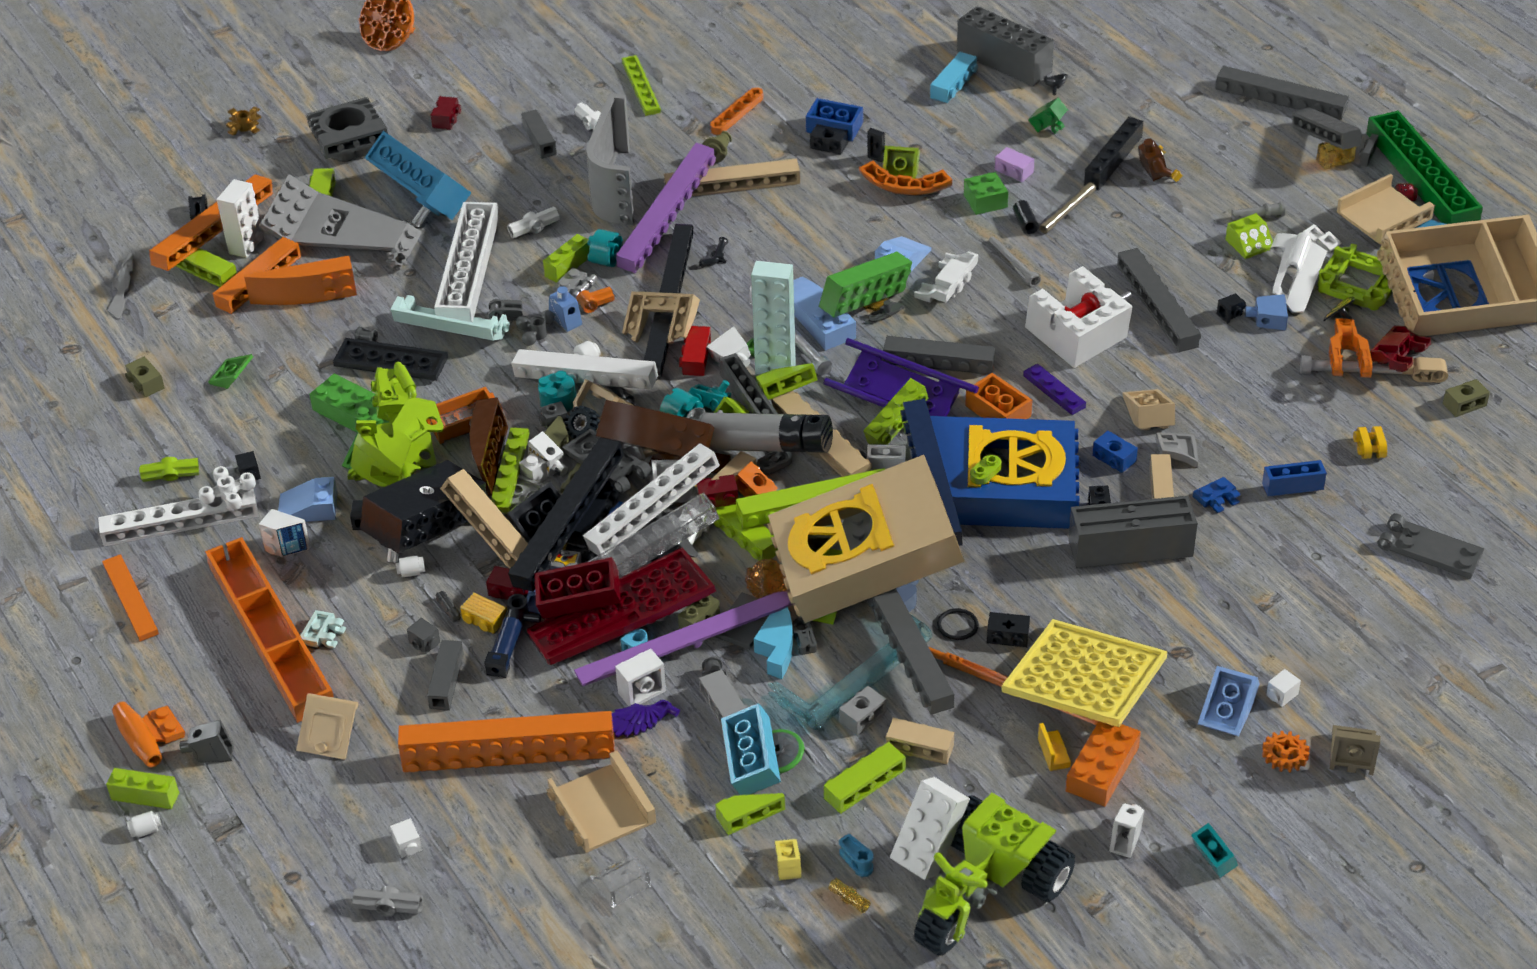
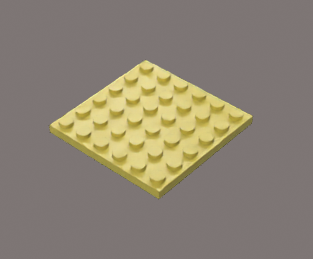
M1052 619L1002 684V692L1120 727L1166 660L1167 651Z

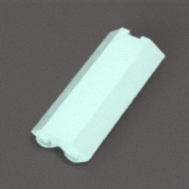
M407 295L405 300L404 297L397 296L391 307L393 320L396 322L493 341L503 339L510 327L507 316L502 314L499 322L497 316H493L491 320L474 317L473 322L435 315V309L417 306L414 296Z

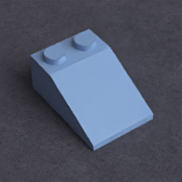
M901 236L884 241L875 250V259L899 252L912 261V271L931 251V247Z
M335 477L314 478L281 493L278 511L304 519L305 522L336 520L338 492Z
M1217 666L1198 725L1239 737L1260 685L1258 677Z

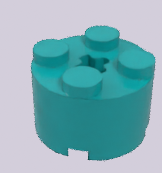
M598 229L588 239V246H590L588 261L599 265L615 267L617 265L616 254L623 246L622 236H619V233Z
M558 371L539 379L538 391L541 407L561 401L567 412L573 409L576 390L572 377L567 375L565 371Z
M674 388L672 390L674 392L671 395L667 394L664 397L659 411L686 418L692 409L703 408L704 404L700 402L699 398L683 389Z

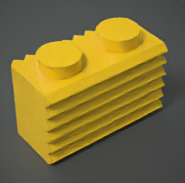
M475 592L460 607L462 619L467 624L472 623L479 626L481 630L489 631L492 634H495L501 627L507 611V607Z

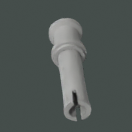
M1279 201V203L1275 204L1265 203L1260 207L1231 210V214H1233L1231 217L1235 221L1255 213L1265 218L1276 215L1285 216V205L1283 201Z

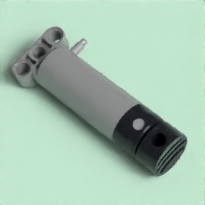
M695 408L686 417L713 425L715 429L709 447L711 450L827 453L832 445L833 426L829 415L723 413L722 410H718L717 413H706L703 408Z

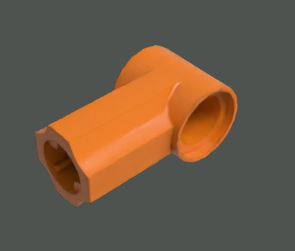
M610 286L591 293L584 290L576 297L577 302L586 313H592L598 306L615 300Z

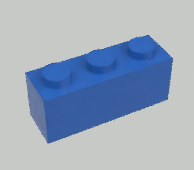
M1321 460L1265 466L1262 485L1267 497L1324 490L1327 473Z

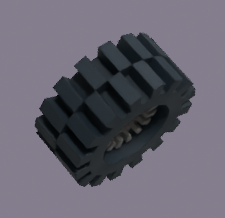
M576 406L574 410L569 411L571 415H566L568 421H565L564 424L568 425L566 430L572 438H577L589 429L594 431L598 429L600 419L597 418L600 416L591 408ZM582 420L586 421L583 427L580 426Z

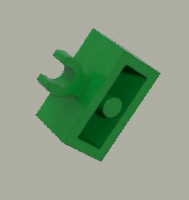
M1057 97L1038 108L1028 121L1037 132L1051 126L1052 132L1056 134L1059 129L1062 130L1065 127L1064 123L1059 120L1068 109L1060 98Z

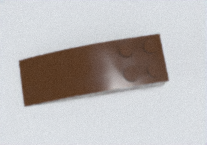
M498 397L476 400L475 407L472 409V419L469 421L472 455L482 481L486 482L485 489L488 496L493 494L508 431V424Z
M606 400L596 437L619 441L623 444L682 458L698 444L709 448L715 428L709 423Z

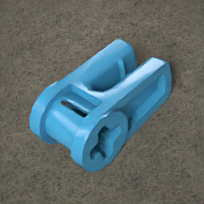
M847 834L839 839L838 842L841 847L839 855L856 875L860 877L870 876L874 870L872 863L873 852L851 834Z

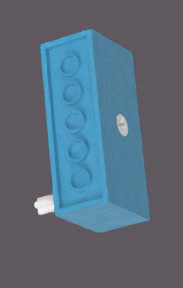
M385 131L380 134L364 157L417 196L415 200L423 206L412 223L418 227L421 226L430 211L438 216L442 213L453 220L461 209L463 202L472 193Z

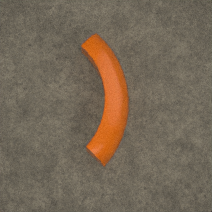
M874 161L859 167L861 175L869 182L881 189L896 194L926 195L952 186V179L944 170L924 175L922 178H912L911 176L891 175Z

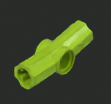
M164 457L161 459V462L140 465L139 473L143 482L159 479L174 481L183 476L199 475L198 458L178 460L175 457Z

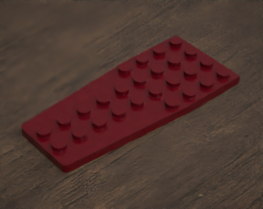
M682 547L619 578L621 603L546 618L540 623L529 627L527 633L547 664L553 665L644 625L652 624L658 619L671 615L675 611L687 607L702 598H706L716 592L715 585Z

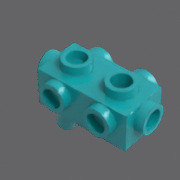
M723 380L719 387L697 384L688 391V393L699 398L700 402L704 404L703 407H708L712 411L716 410L724 396L731 398L732 394L726 392L730 384L727 380Z

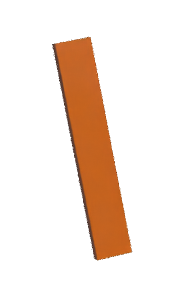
M121 554L103 560V566L139 641L158 635V629Z

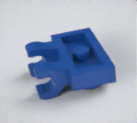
M1225 477L1193 491V498L1204 507L1210 505L1216 513L1224 511V508L1221 506V504L1225 503L1224 498L1232 506L1240 503L1236 498L1240 496L1239 491Z

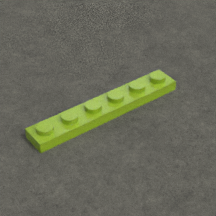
M510 427L491 501L501 513L508 512L511 507L520 472L519 462L523 460L530 434L528 428Z

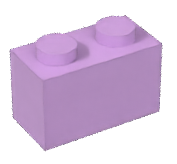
M1006 147L995 156V171L1023 182L1034 173V159Z

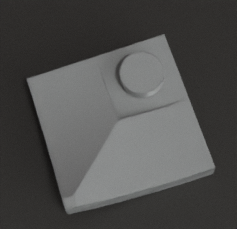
M1156 433V442L1160 454H1170L1171 459L1180 460L1198 468V451L1194 434Z

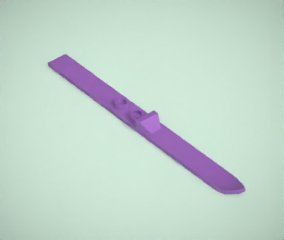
M788 592L773 593L574 670V673L582 687L615 675L616 665L637 656L641 652L652 649L658 657L690 645H694L696 649L701 646L705 639L768 616L793 604L789 600Z

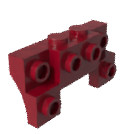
M1394 325L1370 351L1372 362H1377L1378 364L1389 363L1390 370L1405 372L1413 365V357H1407V353L1410 350H1414V352L1425 351L1431 345V338L1412 333L1406 326Z

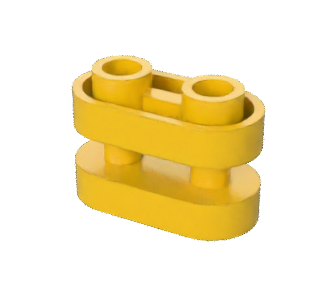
M1373 426L1371 432H1368L1366 427H1357L1356 431L1353 432V440L1355 443L1357 442L1358 455H1361L1362 459H1371L1372 453H1376L1377 458H1386L1387 442L1382 427Z

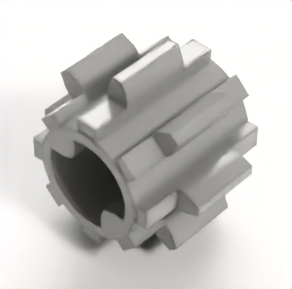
M393 248L392 252L386 253L388 257L386 262L389 263L390 268L396 267L399 270L402 268L401 266L407 265L406 258L408 256H405L404 249L397 250V248Z

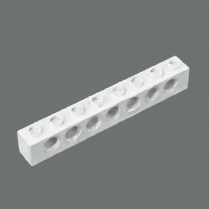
M698 444L583 535L589 550L604 558L720 466L714 451L702 444Z
M254 489L237 491L242 505L235 511L229 510L226 502L220 497H216L210 504H204L199 498L98 517L103 546L259 517Z

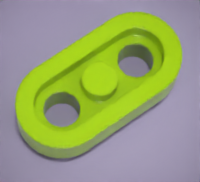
M996 455L985 456L971 469L970 480L978 485L986 484L1001 470V459Z

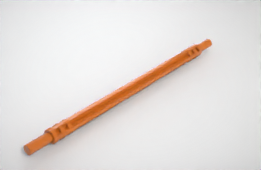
M929 647L934 658L943 661V664L1000 687L1008 678L1006 675L949 652L943 653ZM1060 710L1094 725L1098 723L1097 720Z

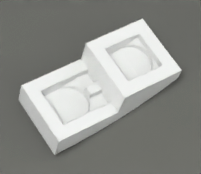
M1315 224L1303 231V233L1311 238L1312 242L1321 246L1327 252L1332 251L1342 243L1330 231L1325 234Z

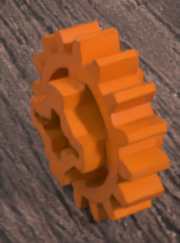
M1281 730L1280 735L1273 732L1272 737H1266V742H1263L1262 757L1266 758V764L1272 763V769L1279 767L1280 772L1287 769L1291 773L1292 768L1299 771L1300 766H1306V761L1309 760L1310 747L1306 745L1305 739L1299 740V734L1292 736V731L1285 734Z

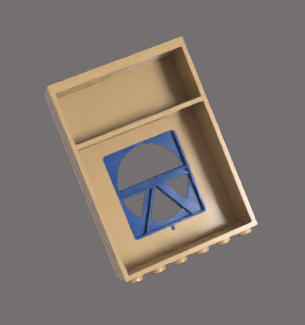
M1530 215L1386 231L1384 238L1381 240L1377 258L1378 261H1381L1383 274L1388 279V287L1392 289L1393 299L1399 307V315L1404 320V326L1412 331V333L1424 337L1537 323V231ZM1436 269L1442 283L1424 278L1423 275ZM1445 269L1460 271L1468 275L1476 283L1479 292L1478 299L1472 306L1460 307ZM1423 283L1443 289V291L1426 302L1419 292L1418 285ZM1448 297L1453 309L1441 310L1436 308L1435 305Z

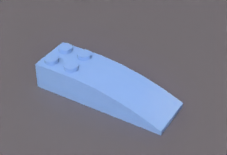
M804 277L793 280L794 316L825 351L845 343L847 338L856 339V321L848 313L832 317L818 307L823 292L820 286Z

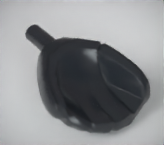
M1068 75L1044 76V83L1053 89L1052 95H1056L1057 89L1063 86Z

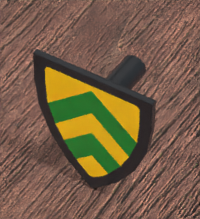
M1351 296L1341 301L1324 317L1323 321H1326L1337 312H1339L1342 318L1352 319L1349 315L1350 310L1346 306L1354 302L1355 297Z

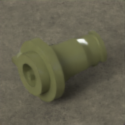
M722 131L716 137L707 138L702 145L713 148L714 156L716 157L715 162H721L727 156V146L729 142H732V137L727 131Z

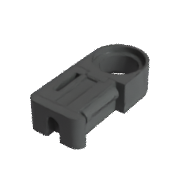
M803 618L795 619L792 623V632L799 647V654L815 653L817 651V644L810 621L805 623ZM804 625L807 628L804 630H798L796 627Z

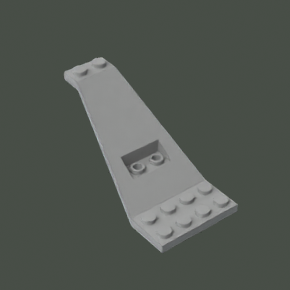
M290 174L286 177L259 224L260 228L278 239L285 237L303 246L392 251L393 248H397V250L404 249V254L408 257L421 234L420 230L407 222L317 192Z

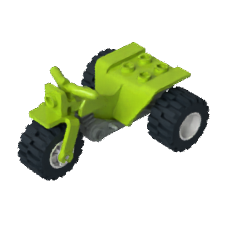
M992 792L984 801L974 795L968 796L970 798L950 845L964 853L965 860L953 868L941 853L937 852L934 854V860L946 876L944 878L939 876L936 879V884L926 892L915 926V941L936 955L943 956L964 937L971 909L970 906L980 908L984 904L988 893L997 894L993 890L996 884L1001 887L1006 886L1023 869L1022 888L1046 903L1054 900L1067 885L1075 865V855L1072 852L1049 840L1056 833V829L1044 822L1039 823L1026 813L1020 812L1006 804L1003 798Z

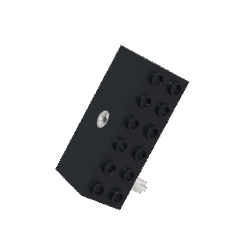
M445 460L363 496L360 530L376 539L382 546L388 548V562L393 561L396 563L400 553L468 522L440 489L447 478L461 471L462 468L449 460ZM467 472L485 493L486 482Z

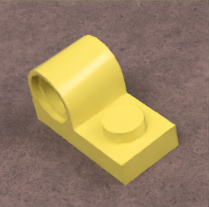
M797 839L775 841L779 880L802 878Z

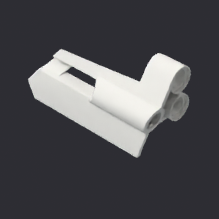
M1278 233L1270 248L1274 254L1282 259L1273 287V294H1284L1281 289V283L1287 268L1290 266L1297 269L1287 295L1285 294L1286 306L1291 313H1303L1327 251L1312 242L1311 238L1305 233H1299L1298 235Z

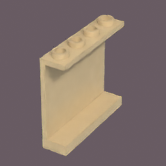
M1392 174L1339 198L1337 213L1379 244H1381L1386 231L1411 229L1431 220L1435 206L1428 202L1419 207L1391 187Z
M618 750L610 753V765L557 787L552 778L548 779L549 789L546 790L550 801L556 803L555 807L559 816H564L568 831H573L578 847L582 846L585 853L656 823L655 808Z

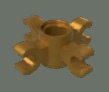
M254 106L250 111H237L235 108L228 110V113L232 116L229 118L230 122L226 124L227 127L231 128L227 132L230 135H235L238 130L241 132L250 130L254 134L259 132L260 129L256 127L259 123L256 120L261 118V115L257 114L260 109Z

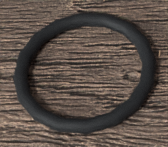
M960 608L949 609L943 612L937 621L940 633L953 640H965L972 637L977 632L979 626L978 619L972 612ZM950 613H965L974 620L975 626L966 635L954 636L943 630L941 626L942 619Z

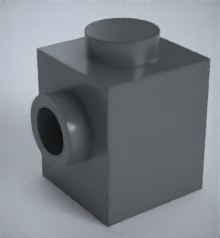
M561 401L540 407L541 415H539V422L541 426H545L546 430L558 416L562 417L564 423L568 421V418H566L567 411Z
M420 618L407 628L409 643L416 650H421L427 654L440 643L438 628L423 618Z

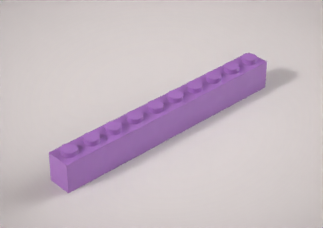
M699 143L694 144L616 254L617 267L632 273H636L639 268H642L645 259L651 255L654 246L658 245L661 236L667 232L670 223L675 221L679 210L683 209L686 200L691 198L693 190L698 188L700 180L707 175L710 166L714 165L716 157L714 156L713 148Z

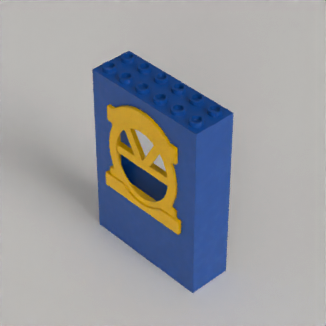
M930 416L960 525L1069 529L1071 507L1079 506L1080 496L1076 495L1079 494V482H1076V480H1079V468L1075 467L1079 466V455L1075 454L1078 453L1079 442H1075V440H1078V429L1075 428V421ZM983 448L1009 449V477L996 474L986 484L978 485L970 480V471L981 461L980 454ZM1041 451H1044L1046 456V462L1042 468L1021 460ZM1017 465L1035 473L1017 478Z

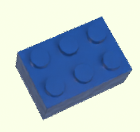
M816 98L806 115V133H811L816 124L848 130V141L853 142L863 124V107Z

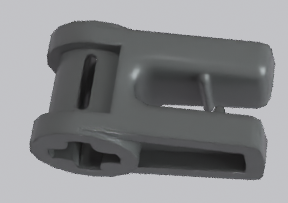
M493 299L489 302L490 320L493 316H496V313H498V322L502 314L507 316L508 321H516L518 317L523 316L521 300Z

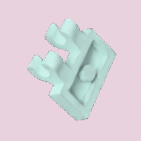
M315 610L300 636L307 646L319 647L322 643L327 648L335 649L338 642L333 640L336 635L328 632V630L331 629L333 632L342 635L346 627L342 626L344 620L335 618L334 613Z

